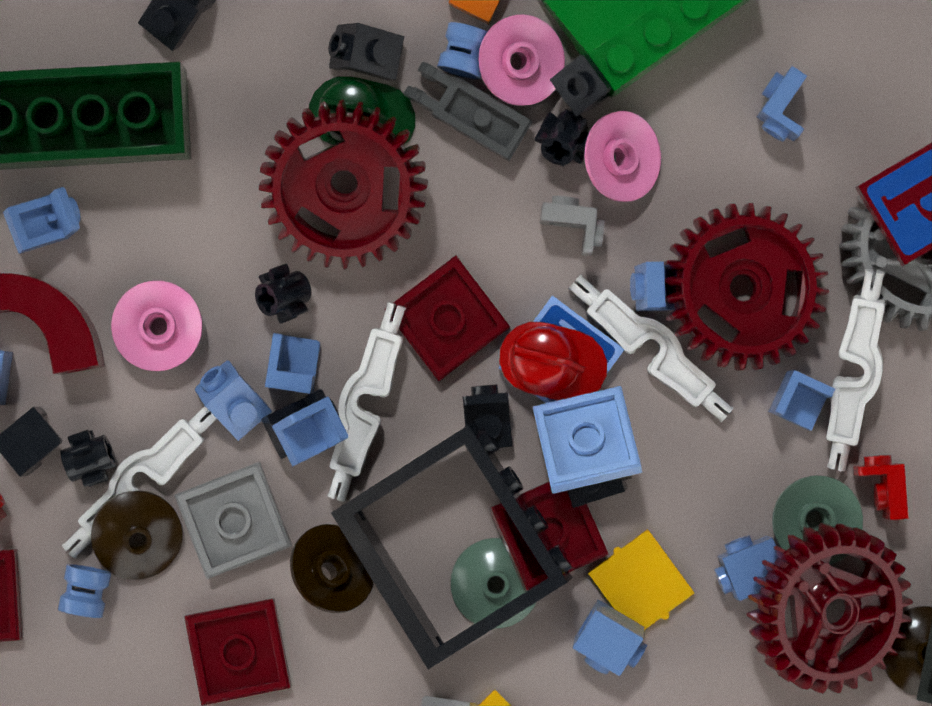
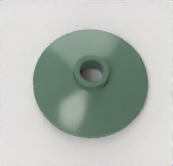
M821 475L807 476L790 484L779 496L772 516L775 538L779 546L784 550L790 548L788 535H794L803 540V528H809L807 516L813 511L820 513V523L833 527L839 523L851 528H863L862 509L853 491L839 480ZM818 525L817 527L812 528V529L818 531L819 525ZM848 554L832 555L829 565L842 560Z
M489 538L472 544L461 553L452 570L451 593L454 602L460 612L473 623L478 622L526 592L523 589L502 538ZM492 576L501 577L505 582L503 590L498 593L491 592L487 588L489 578ZM536 603L496 628H505L520 622L532 611Z

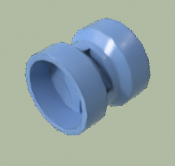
M448 23L445 35L448 45L446 51L440 53L437 67L457 76L480 79L479 49L487 31L467 24Z
M67 564L64 575L67 588L66 592L60 595L58 610L83 617L103 618L105 603L102 600L103 590L109 586L111 572L89 566Z

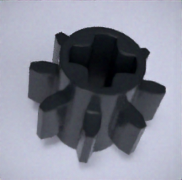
M565 109L557 117L551 112L547 113L535 137V141L542 144V156L549 162L563 167L572 160L581 164L585 158V144L589 134L587 132V119L581 115L576 116L573 111Z
M285 263L269 269L267 273L259 275L258 278L262 284L256 287L255 299L263 314L266 316L277 314V319L282 324L297 318L300 314L308 312L305 303L311 299L312 290L309 280L302 272L294 271L290 273L289 266Z
M87 429L68 436L71 447L60 451L62 464L68 478L72 482L82 479L84 487H91L108 481L109 476L106 470L116 467V459L106 435L95 438L93 430L89 431Z

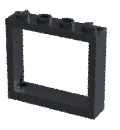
M476 423L467 425L331 512L428 670L565 585L573 578L568 571L573 567L566 557L567 553L560 544L552 546L544 533L548 529V524L535 505L528 508L519 493L524 489L519 477L510 466L505 469L495 455V452L499 451L497 442L494 438H491L485 427L479 430ZM465 445L548 578L448 641L443 642L362 510Z

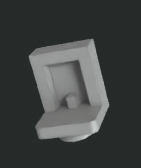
M552 196V203L543 202L540 224L584 229L582 255L591 256L593 254V246L602 247L605 220L596 219L597 208L579 206L578 198L568 196Z

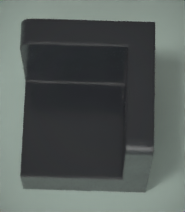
M33 406L0 434V453L20 477L32 474L42 465L40 461L62 444V438L44 418L47 413L42 407Z

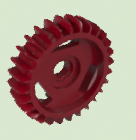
M343 99L339 101L336 113L330 112L326 102L320 104L318 117H315L312 111L306 108L302 112L304 124L301 125L295 118L291 117L286 123V127L291 135L278 130L274 140L281 148L270 145L265 151V156L274 162H264L260 167V173L271 177L263 179L259 184V191L271 193V195L263 199L261 208L276 209L270 215L268 225L282 222L284 226L279 232L278 239L283 240L292 235L295 238L291 248L292 253L298 251L303 245L308 247V262H311L317 253L324 254V266L326 268L330 266L335 256L340 257L342 268L345 270L348 267L351 256H356L360 266L363 268L367 263L368 252H372L374 257L380 262L384 257L383 245H386L393 252L399 249V241L395 235L406 240L411 237L412 229L405 222L418 225L421 220V214L413 208H424L427 198L415 192L426 190L428 180L415 176L425 171L426 164L424 161L412 162L411 160L418 155L419 145L404 146L410 132L408 129H405L395 135L392 132L396 123L395 117H391L384 125L378 122L381 111L379 107L374 109L370 117L363 115L364 109L363 102L361 101L358 102L353 113H347V107ZM340 131L344 140L304 158L299 148L300 145L327 132ZM385 167L398 168L400 173L397 210L383 209ZM342 170L351 172L357 179V188L347 194L338 192L332 185V176L336 172ZM303 206L340 230L337 236L321 232L308 224L298 214V211Z
M754 203L745 204L741 215L736 204L727 205L725 207V218L718 208L710 210L708 213L710 224L701 216L694 219L693 224L697 233L689 228L683 229L679 235L687 244L674 243L669 248L670 251L679 257L678 260H667L664 262V268L674 272L673 277L665 278V286L671 287L673 294L665 296V304H675L676 308L675 311L666 316V320L680 319L683 325L675 331L674 335L678 337L689 333L692 336L686 346L689 351L701 345L705 348L701 355V360L703 361L710 360L717 353V366L720 368L728 366L731 358H734V368L736 371L746 369L748 359L752 369H763L764 356L770 365L780 364L779 350L787 357L794 356L797 352L792 341L799 345H805L810 339L802 330H816L820 327V324L810 317L811 314L823 313L827 310L825 306L815 302L816 297L829 293V289L817 286V280L827 276L828 271L815 270L813 265L823 258V254L809 255L806 250L812 245L815 238L810 237L800 241L797 238L803 227L800 223L789 229L785 228L784 226L788 218L787 213H782L774 220H770L771 206L763 207L758 216H755ZM738 229L745 231L748 243L714 257H709L705 247L708 241ZM787 271L795 272L797 280V299L791 316L782 315ZM737 275L748 277L753 284V293L746 301L736 299L730 291V283ZM702 306L706 307L737 332L731 342L723 339L702 322L697 314Z
M820 523L818 531L810 527H804L803 540L794 535H788L790 548L784 550L774 546L778 556L777 560L774 563L766 560L762 561V564L768 570L765 578L753 577L754 581L761 586L759 594L748 595L750 600L758 604V609L747 613L751 620L759 623L749 630L752 637L759 640L755 649L758 653L765 656L764 662L768 667L775 670L778 676L788 682H792L801 689L808 690L811 688L815 692L822 694L829 689L840 694L843 684L852 689H857L858 676L865 680L873 681L871 668L877 666L885 670L886 665L882 660L887 653L894 656L898 655L892 646L895 639H907L906 635L899 631L901 623L912 621L909 616L903 614V608L914 603L912 599L902 595V592L911 587V583L908 580L900 577L906 568L894 561L897 554L893 550L884 547L885 543L881 539L857 527L851 528L839 523L833 527ZM848 554L861 559L865 564L862 576L860 577L829 565L832 555ZM788 598L790 600L793 637H787L785 628V611ZM842 599L845 605L843 616L838 621L829 623L826 617L829 604L834 600ZM865 629L852 647L838 655V652Z

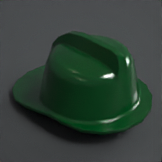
M337 76L325 81L314 92L309 103V109L315 117L319 116V106L322 102L327 103L331 113H336L338 103L343 99L345 100L347 113H353L356 105L361 101L363 102V115L370 117L374 109L379 107L381 111L378 122L384 125L391 117H395L396 123L392 131L395 135L405 129L409 130L410 134L405 144L410 140L415 129V111L411 101L403 95L401 90L388 84L352 76ZM330 131L319 136L323 141L332 145L344 140L340 131Z

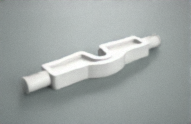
M865 269L861 296L855 295L853 298L848 325L839 349V357L861 365L864 369V374L860 377L837 376L833 381L832 387L835 388V392L831 398V414L826 436L827 440L833 441L827 467L833 470L836 467L838 453H841L838 471L847 470L850 445L855 446L858 444L865 405L875 395L882 377L883 357L878 345L885 301L879 299L885 273L880 270L876 271L874 286L871 287L874 269Z
M581 274L575 282L588 293L583 291L574 282L568 288L590 306L586 311L587 315L600 325L624 349L625 353H635L647 340H653L658 344L659 351L647 367L650 375L674 390L691 406L703 405L720 422L727 415L717 408L714 403L726 414H730L733 407L712 391L716 386L715 382L684 356L679 340L669 328L654 319L638 316L610 290L606 289L600 293Z
M387 302L381 327L371 330L360 368L346 382L340 395L339 418L348 434V438L335 445L330 468L336 471L327 494L332 499L336 498L340 483H342L337 497L338 501L346 502L352 477L359 476L362 473L368 451L381 425L380 416L362 409L359 405V398L362 394L385 398L389 396L392 390L396 362L403 343V336L397 333L406 307L398 305L393 321H391L396 307L394 303Z
M204 406L189 422L185 419L179 420L151 449L138 451L126 458L113 473L108 491L79 518L78 523L81 527L62 544L64 550H70L81 540L68 553L76 559L91 543L92 524L100 508L118 494L128 491H140L134 484L136 473L144 472L152 480H155L158 485L168 483L185 460L204 442L201 434L217 418L211 413L202 422V419L210 412Z

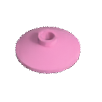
M522 14L503 18L487 31L480 45L478 62L482 79L492 94L508 104L527 106L543 101L555 91L556 88L550 79L565 67V55L558 35L546 22L537 17ZM514 53L518 54L522 61L518 70L514 69L510 63V58Z
M628 111L612 112L601 117L588 134L584 154L585 165L590 180L601 194L614 201L629 202L643 197L652 189L660 171L661 151L656 134L642 117Z
M147 281L128 290L118 301L112 315V337L118 351L131 364L144 370L166 371L183 364L195 352L202 336V316L195 300L183 288L166 281ZM157 318H163L167 323V330L162 335H155L151 329L152 322Z

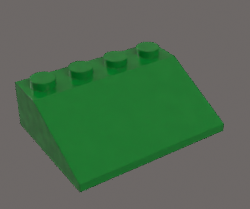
M750 0L541 1L580 55L585 53L591 58L611 86V90L608 93L610 98H613Z

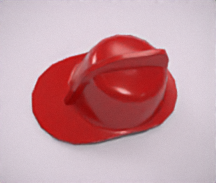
M527 322L516 326L505 337L500 348L499 363L504 377L514 387L526 393L554 400L567 399L598 391L601 389L607 376V359L603 348L593 337L573 329L545 322Z

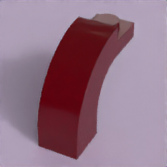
M0 273V314L18 312L27 316L38 325L47 341L53 374L63 375L105 367L103 351L95 326L85 310L70 295L58 287L36 278L12 273Z

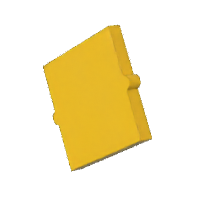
M648 529L622 548L619 546L614 547V554L588 572L611 606L618 612L644 626V630L660 618L668 619L671 610L694 594L692 588Z

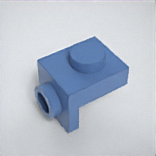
M793 66L784 76L776 72L762 92V95L768 98V100L756 116L764 122L761 126L762 129L782 142L786 138L795 141L804 130L803 127L782 114L807 77V75Z
M64 187L55 189L47 196L8 207L3 211L19 254L69 239L80 229L79 222L81 216L79 207L74 198L68 197Z
M664 261L644 262L634 266L635 273H632L630 278V293L632 300H636V311L676 310L675 304H665V296L673 294L672 288L665 286V278L673 277L674 272L664 268Z
M229 360L220 366H215L208 370L201 378L200 384L195 388L204 406L238 441L259 424L263 417L272 412L268 404L243 379Z

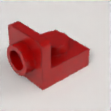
M891 455L865 456L864 465L853 466V475H880V483L874 484V503L877 511L883 510V518L888 520L909 519L905 464L892 463Z

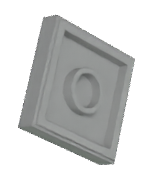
M260 462L174 495L206 579L292 546Z

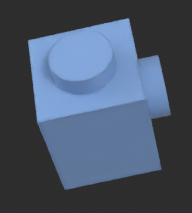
M750 535L725 544L727 552L717 556L721 567L714 569L723 593L732 592L733 597L738 601L748 598L750 594L760 593L761 586L754 581L753 577L765 578L768 570L762 564L763 560L773 563L777 560L778 556L774 550L776 544L773 538L765 536L752 541Z
M597 600L575 635L573 649L585 655V662L595 670L603 674H608L611 671L620 676L627 665L634 668L645 652L647 644L642 642L644 626L602 601Z

